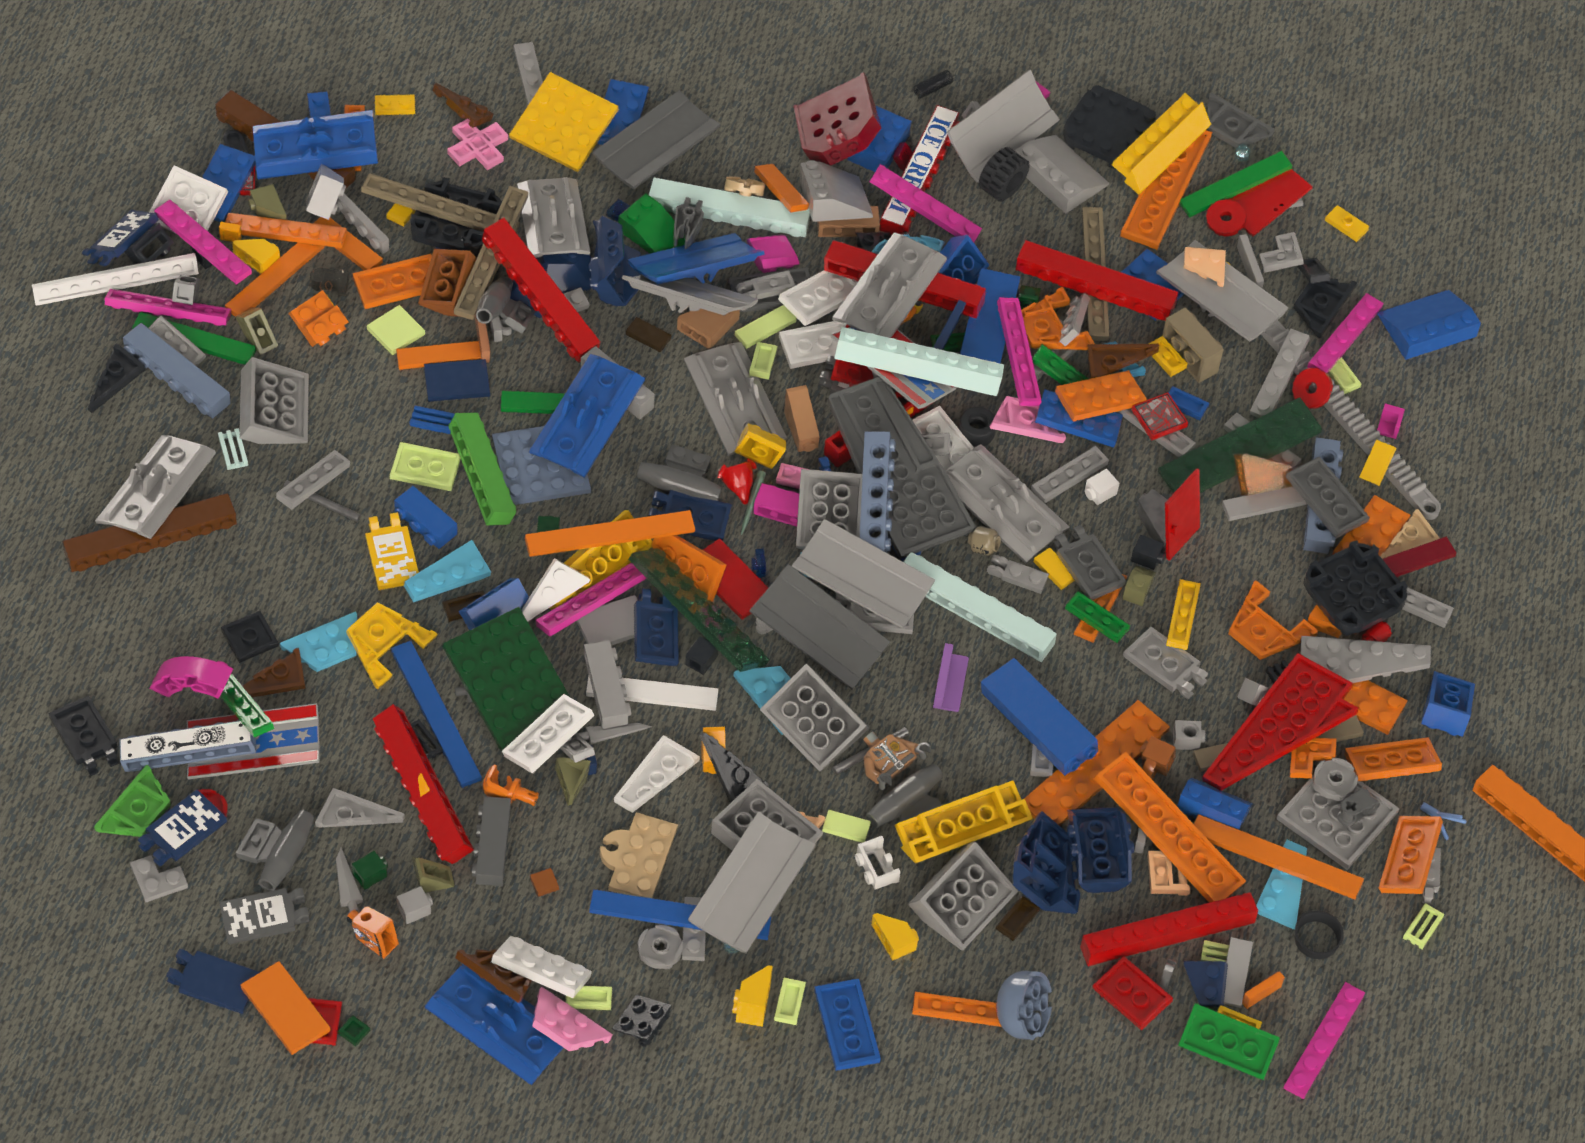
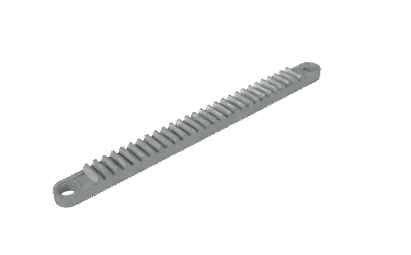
M1277 320L1261 335L1279 353L1289 333V329H1285ZM1304 350L1294 370L1296 375L1308 369V363L1313 358V356L1310 357L1308 351ZM1332 379L1333 391L1324 407L1369 456L1375 441L1379 440L1386 443L1385 437L1380 436L1379 430L1376 431L1375 426L1370 425L1369 419H1365L1364 414L1360 413L1359 408H1355L1354 402H1350L1349 397L1344 395L1343 390L1340 391L1339 385H1335ZM1315 383L1309 386V390L1314 393L1317 389ZM1394 453L1385 476L1415 510L1419 509L1425 519H1436L1441 509L1439 501L1426 488L1425 482L1422 483L1421 478L1416 477V472L1411 471L1410 465L1407 466L1405 460H1401L1400 454ZM1432 506L1435 511L1427 512L1424 507Z

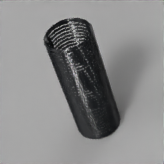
M945 70L915 85L913 88L914 93L921 92L919 98L921 99L953 83L952 74Z

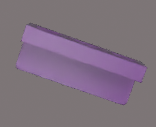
M945 643L933 708L958 712L969 658L952 654L953 645Z

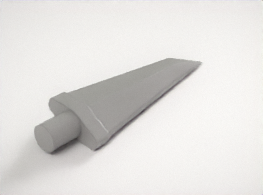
M628 723V725L602 729V726L586 727V732L578 734L585 741L589 740L590 744L638 732L652 726L641 723Z
M340 848L336 858L341 907L348 906L350 912L352 910L359 912L357 904L362 903L363 898L344 852Z

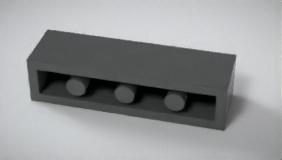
M484 796L483 805H479L478 818H482V822L477 824L476 837H479L480 841L479 844L475 843L474 857H478L477 863H473L472 876H476L477 885L503 886L511 798Z

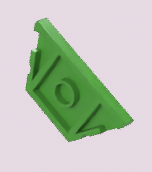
M146 765L96 823L94 826L95 831L141 837L146 834V828L165 813L171 803L166 793L163 792L159 781L152 774L150 766Z

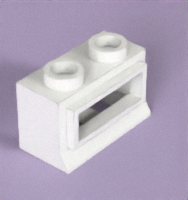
M883 836L858 844L857 854H855L858 866H863L866 871L864 872V877L867 884H872L875 890L892 883H898L900 878L899 868L894 870L892 867L893 859L891 854H885L883 850ZM869 855H875L884 875L877 876L868 858Z

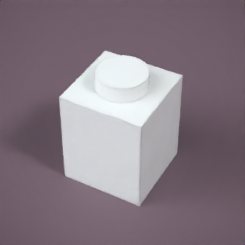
M1105 469L1087 479L1085 494L1089 500H1093L1096 505H1099L1117 494L1119 482Z

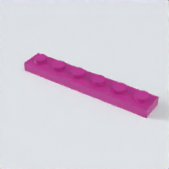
M881 164L870 180V183L954 236L969 235L971 240L975 242L982 230L981 227Z
M170 199L154 210L157 217L236 285L252 274L251 268Z
M110 289L105 297V305L115 309L125 308L131 309L134 312L143 311L153 315L172 316L175 319L185 318L191 319L194 322H209L217 326L226 325L231 317V309L199 303L190 305L172 302V299L115 289Z
M1366 293L1309 361L1307 368H1318L1328 374L1381 310L1384 303Z
M999 297L997 305L1019 405L1039 406L1042 401L1019 299Z
M635 560L536 620V627L548 636L554 635L650 577L649 570Z
M1345 982L1284 1085L1285 1090L1302 1099L1305 1098L1361 1003L1365 992Z

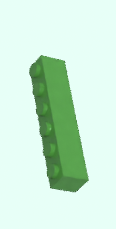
M455 413L448 427L486 526L510 524L516 514V506L512 502L509 488L506 486L503 478V472L498 466L497 457L493 453L490 439L484 430V424L478 413Z

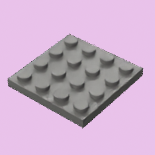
M1312 776L1281 810L1276 819L1348 870L1397 815L1399 808L1363 782L1358 781L1352 795L1360 788L1365 787L1380 802V806L1373 814L1366 816L1354 825H1342L1337 818L1342 802L1326 798L1315 791ZM1335 776L1334 778L1330 777V779H1332V781L1334 782L1341 781L1338 780V776Z

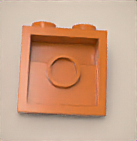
M323 290L288 313L312 347L317 344L321 347L331 340L328 336L333 333L337 336L346 330L345 325L348 323L337 305L334 307Z

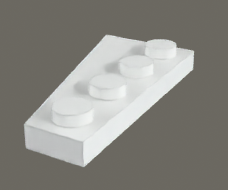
M663 735L614 797V802L633 813L699 762L700 756Z

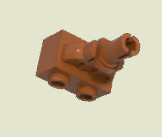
M1151 736L1149 742L1145 740L1140 750L1142 753L1140 757L1142 758V769L1152 780L1157 772L1167 776L1176 758L1175 746Z

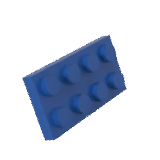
M610 79L605 100L617 105L619 110L597 144L603 145L641 118L649 92L648 86Z
M222 144L217 148L202 177L229 191L214 218L218 222L226 221L228 213L231 212L242 187L256 165L254 155Z
M1044 389L1035 423L1114 448L1123 414L1113 412L1072 421L1056 393Z
M859 979L815 986L814 992L835 1071L880 1063L881 1058Z

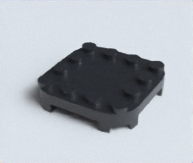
M1095 85L1083 95L1066 120L1063 130L1064 140L1073 151L1075 148H1078L1108 162L1110 168L1116 169L1112 166L1114 160L1156 121V112L1119 93L1103 88L1100 85Z
M442 177V181L432 184L428 182L424 186V191L496 215L502 203L493 189L488 188L485 193L450 184V178ZM418 210L411 215V234L415 242L447 250L471 251L475 257H478L484 244L482 241V231Z
M1358 540L1350 542L1348 548L1322 561L1317 562V560H1314L1310 563L1303 581L1308 594L1332 625L1346 636L1362 632L1397 614L1403 609L1407 599L1408 586L1406 582H1400L1379 556V548L1374 544L1369 546L1358 543Z

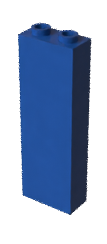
M981 268L977 285L986 288L985 302L977 319L969 316L961 355L1001 364L1006 341L997 301L999 297L1016 298L1020 282L1019 276Z
M1015 658L981 681L982 694L1064 776L1069 772L1077 770L1080 764L1087 759H1092L1097 754V739Z

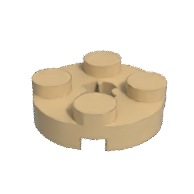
M730 176L726 177L724 190L730 192L738 190L740 191L739 195L750 197L751 193L756 196H764L765 183L747 178V180H744L741 177Z

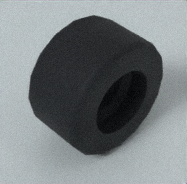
M971 407L960 416L959 430L973 447H977L980 444L986 446L991 443L995 436L996 429L990 428L995 415L984 407ZM972 424H980V425L984 426L985 428H983V429H975V428L971 427L970 425H972Z

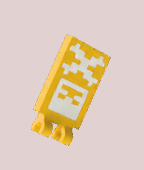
M398 512L390 514L391 526L379 528L377 516L369 517L370 533H365L378 590L404 586L406 580L419 573L408 527H401Z

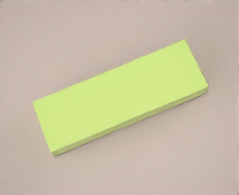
M782 305L736 330L735 336L748 349L757 344V342L795 323L797 318Z

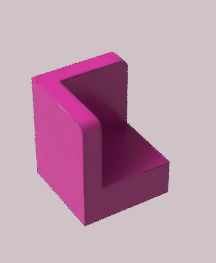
M1389 404L1384 405L1377 429L1380 435L1393 439L1397 438L1405 409Z

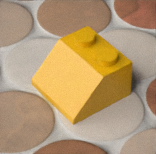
M748 423L741 433L734 452L773 469L786 450V440L780 438L777 434L762 430L757 425Z
M768 965L741 982L740 990H735L732 1013L736 1014V1022L763 1027L773 966Z

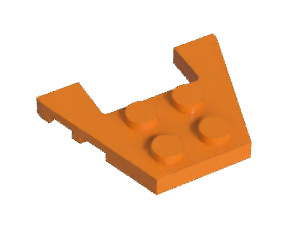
M1063 287L1058 288L1050 296L1046 295L1040 302H1034L1021 310L1030 348H1039L1043 344L1048 349L1087 350L1088 344H1095L1088 331L1079 333L1067 346L1060 342L1063 325L1054 309L1068 306L1070 303V299Z
M1255 580L1229 629L1228 634L1258 659L1262 660L1300 644L1302 636H1317L1318 630L1305 619L1291 631H1288L1258 606L1269 597L1270 591Z

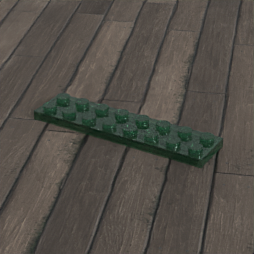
M1298 398L1159 467L1158 473L1174 494L1194 470L1198 468L1200 470L1201 493L1321 433L1322 427L1302 399Z
M655 548L631 554L628 560L739 672L767 665L770 659L764 654L763 650L757 647L750 640L749 636L743 633L736 626L735 622L722 612L719 606L708 600L707 594L694 585V581L680 571V567L671 562L663 550Z

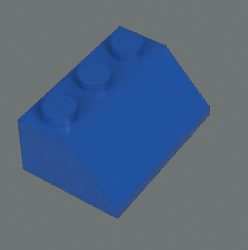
M969 235L952 237L940 251L942 255L947 257V261L939 270V273L971 284H975L978 281L981 268L987 269L989 263Z
M1190 778L1180 795L1177 807L1185 815L1192 816L1194 819L1199 814L1240 830L1253 803Z

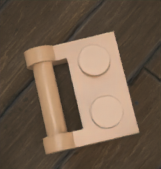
M1148 851L1150 894L1189 895L1191 892L1187 878L1179 870V884H1173L1172 863L1163 852Z

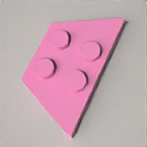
M1010 396L1005 397L990 424L991 429L1058 443H1064L1066 435L1064 433L1060 434L1057 429L1035 423L1039 406H1020L1018 398Z
M541 987L539 989L532 1024L534 1028L568 1051L577 1050L580 1047H591L597 1041L603 1040L604 1043H608L611 1040L613 1034L545 988Z

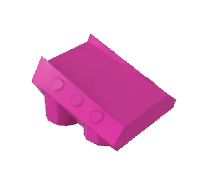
M783 234L747 239L748 245L756 250L765 251V255L758 256L754 261L758 270L763 273L775 272L780 267L789 269L794 267V265L800 264L794 249Z

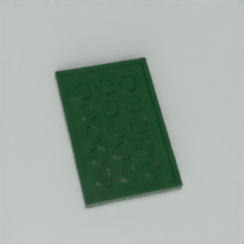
M519 607L442 644L445 653L501 752L563 694L570 697Z

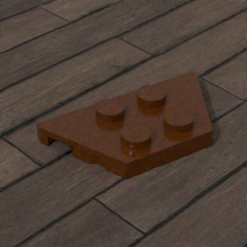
M464 950L457 951L455 958L517 1003L522 1001L533 980L492 963L493 954L497 950H476L475 954H466Z

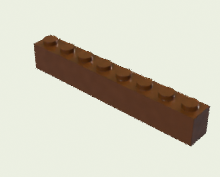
M232 90L215 104L217 118L221 122L231 125L234 130L244 133L253 142V126L281 122ZM354 167L332 169V171L344 178L343 185H346V188L356 180ZM310 172L307 174L310 175V177L314 180L317 175V172Z
M226 493L174 508L151 539L139 535L137 532L112 526L64 540V553L71 572L85 571L88 567L105 565L109 561L116 559H126L130 555L146 553L157 547H167L174 542L188 541L192 537L208 535L215 530L229 529L237 524L236 513L230 497Z

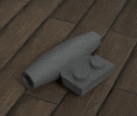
M503 276L490 284L480 298L476 319L482 324H487L500 315L512 330L522 334L536 311L521 301L517 302L510 299L513 283L510 278Z
M673 444L666 457L665 465L641 462L637 474L638 479L666 492L673 490L692 497L718 501L722 490L721 486L703 478L709 467L711 456Z
M930 764L909 775L883 795L866 814L868 821H871V825L878 828L898 817L901 818V821H905L921 813L943 806L937 798L927 795L943 778L940 768L935 764Z
M299 810L282 831L274 823L255 818L236 855L239 859L255 864L265 862L259 879L261 887L274 891L291 871L307 842L314 821L313 815L308 811Z

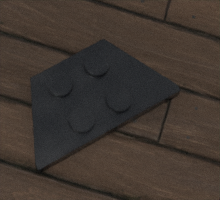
M1330 278V281L1309 282L1294 303L1293 309L1318 338H1321L1356 288L1357 282L1340 283L1338 279Z

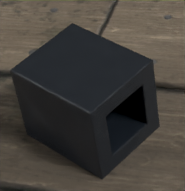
M1140 534L1132 552L1131 562L1154 570L1157 563L1161 565L1164 559L1165 552H1162L1164 543Z
M699 636L686 654L685 665L704 675L718 656V646L712 640Z

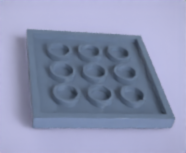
M545 426L492 434L498 466L503 472L505 484L509 488L512 502L515 505L591 493L588 475L583 478L570 469L529 453Z

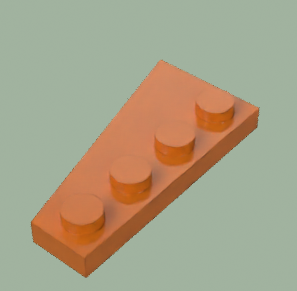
M678 535L654 538L651 547L668 564H672L677 569L676 572L681 577H685L691 583L690 586L704 596L703 599L707 603H712L727 564Z

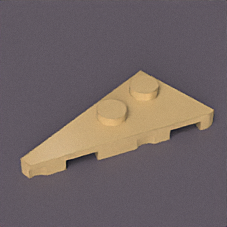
M1416 509L1412 517L1404 524L1402 530L1398 532L1388 549L1380 557L1383 559L1440 538L1419 509Z

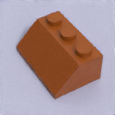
M434 249L418 304L446 316H458L454 315V309L477 258L473 253L465 250Z

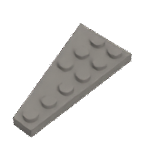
M1311 636L1301 637V655L1352 683L1371 680L1372 677L1380 675L1387 677L1391 676V673L1400 671L1407 673L1430 668V645Z

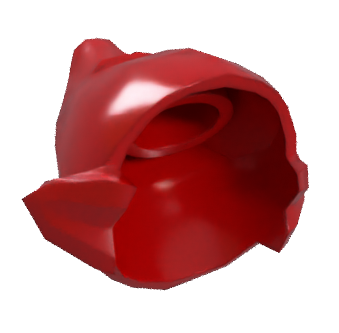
M747 458V462L744 461L734 466L726 467L724 464L719 469L717 478H721L723 483L739 497L743 504H748L753 484V469H756L757 465L749 458Z

